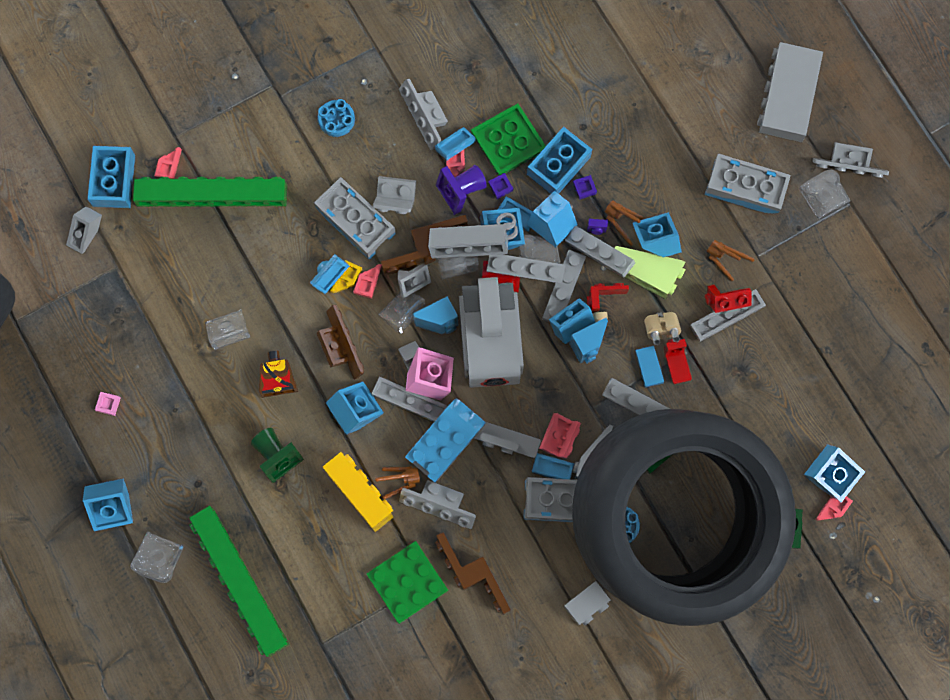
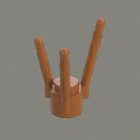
M613 200L605 209V213L608 214L606 219L615 226L629 245L633 246L632 241L614 219H619L622 215H625L640 223L643 216Z
M714 240L707 250L711 254L709 259L715 262L730 281H733L734 278L718 261L717 257L721 259L724 254H727L737 260H740V257L752 262L754 261V258L717 240Z
M412 466L383 467L382 471L402 472V474L375 478L377 482L403 478L404 483H408L384 495L383 499L400 493L402 488L416 487L415 483H420L418 468H412Z

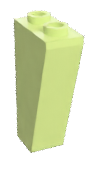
M615 247L616 250L635 261L634 266L625 278L666 299L668 294H673L677 287L674 284L676 279H681L686 270L683 268L684 261L624 247Z

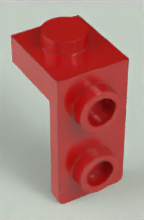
M615 283L613 286L595 284L590 288V296H587L586 299L587 305L592 313L599 312V295L627 294L629 285H624L623 283Z
M715 285L707 286L705 300L715 313L751 306L752 291L750 288L720 293Z
M670 339L663 348L673 384L691 381L692 379L684 351L687 347L685 339L678 342Z

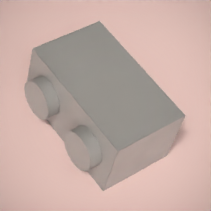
M595 581L568 602L564 608L578 626L581 623L585 626L594 619L591 615L596 611L602 613L609 607L607 603L610 601V598Z

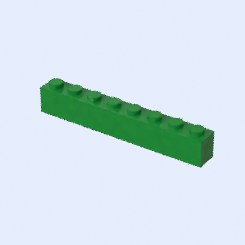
M141 177L140 179H134L133 201L137 207L287 206V184L285 179L281 177H272L271 179H264L262 177H253L252 179H245L244 177H234V179H226L225 177H216L215 179H208L206 177H197L196 179H189L187 177H178V179Z
M208 506L189 517L192 522L189 524L194 534L198 533L201 538L199 541L200 546L204 551L207 550L211 556L208 558L213 568L217 567L220 572L218 575L220 582L223 586L227 585L230 590L227 592L232 603H237L239 607L237 612L242 620L246 619L249 625L246 628L252 638L256 637L259 643L256 646L260 654L270 657L290 645L214 508Z

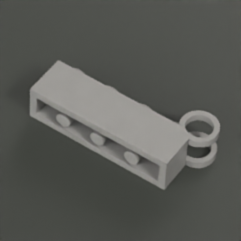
M503 213L498 216L497 224L430 228L428 247L431 258L508 254V240L515 238L518 234L515 216L511 213ZM506 217L513 220L512 223L500 224V221ZM514 228V232L511 235H507L506 230Z

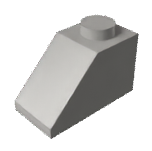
M84 207L75 213L66 246L83 254L99 229L102 215L88 207Z

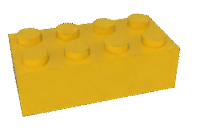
M340 452L326 463L323 469L373 531L376 532L393 518L391 513L393 509L386 499L381 501L379 498L381 496L380 492L373 484L370 486L367 484L369 480L362 470L359 469L357 471L354 468L356 465L353 459L348 454L344 456Z

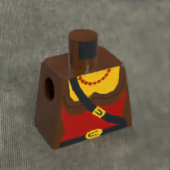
M279 351L268 352L269 362L260 364L259 393L261 397L265 398L298 392L288 360H280Z

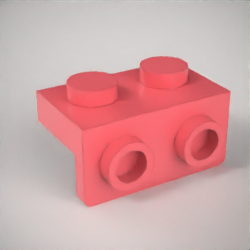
M553 413L539 449L557 458H567L573 450L572 445L575 438L579 435L581 423L571 421L558 413Z

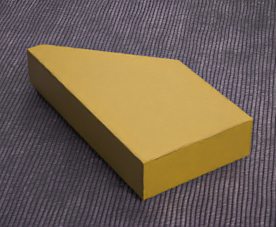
M345 260L349 268L335 282L330 292L334 294L355 286L362 267Z

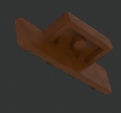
M334 304L326 312L332 327L319 330L317 336L330 368L347 363L353 379L356 380L364 373V367L362 362L359 361L355 345L352 344L349 330L345 327L342 320V313L338 310L337 305Z

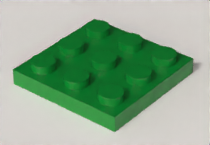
M518 103L471 129V134L475 137L476 142L498 176L506 174L538 156L546 147Z
M416 541L367 573L370 581L398 624L449 591Z

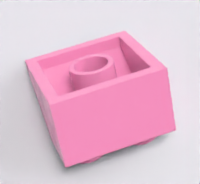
M418 347L407 373L406 391L441 401L451 392L454 358Z

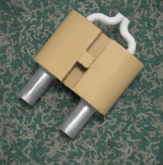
M660 312L645 318L644 323L648 338L653 340L655 345L660 344L662 335H667V338H673L674 342L680 340L681 328L675 313L667 312L662 314Z

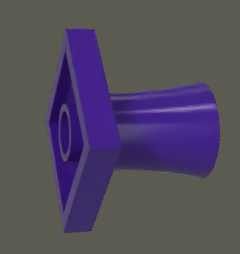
M473 165L457 177H454L448 166L440 170L436 182V187L454 215L462 211L467 194L486 189L487 186L482 171L476 165Z

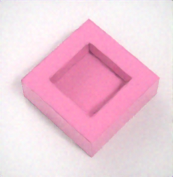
M100 392L95 411L115 416L121 398L116 395Z

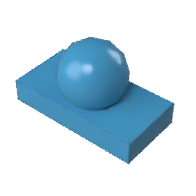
M334 254L329 261H322L318 265V274L310 283L326 294L349 268V265Z

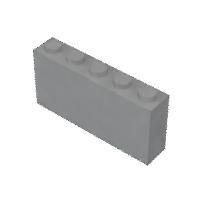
M782 42L779 43L777 48L773 49L771 59H774V63L770 65L768 75L771 77L770 81L766 82L764 92H767V96L763 98L761 109H764L763 115H759L757 125L760 126L759 133L803 142L807 134L823 56L822 51Z

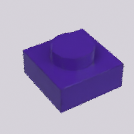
M505 173L488 181L496 199L513 192V187Z
M591 175L573 181L579 200L597 194Z
M589 219L587 232L595 235L606 233L608 220Z

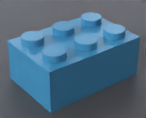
M563 127L528 166L527 175L550 194L554 191L559 194L591 158L592 149Z
M93 146L88 201L93 207L131 208L135 154L131 147Z

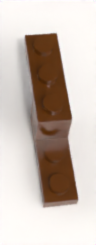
M466 215L411 230L416 252L381 261L384 274H395L399 269H412L420 263L429 264L434 262L438 258H431L428 247L430 228L468 226Z
M444 532L437 535L438 541L435 544L440 553L444 551L447 557L444 561L448 569L454 570L456 576L453 579L457 587H462L463 590H466L485 580L486 583L483 585L489 595L493 594L496 600L493 604L497 612H502L503 615L510 612L511 609L484 557L461 567Z

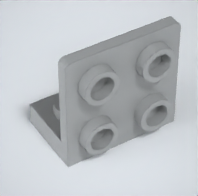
M379 176L377 197L373 203V208L381 212L393 210L398 214L411 212L415 200L416 180Z

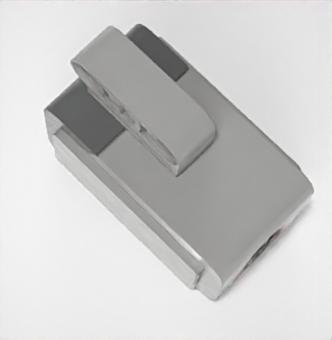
M498 277L478 278V285L462 286V296H459L465 378H469V388L519 384L524 365L517 292H514L513 283L498 284Z

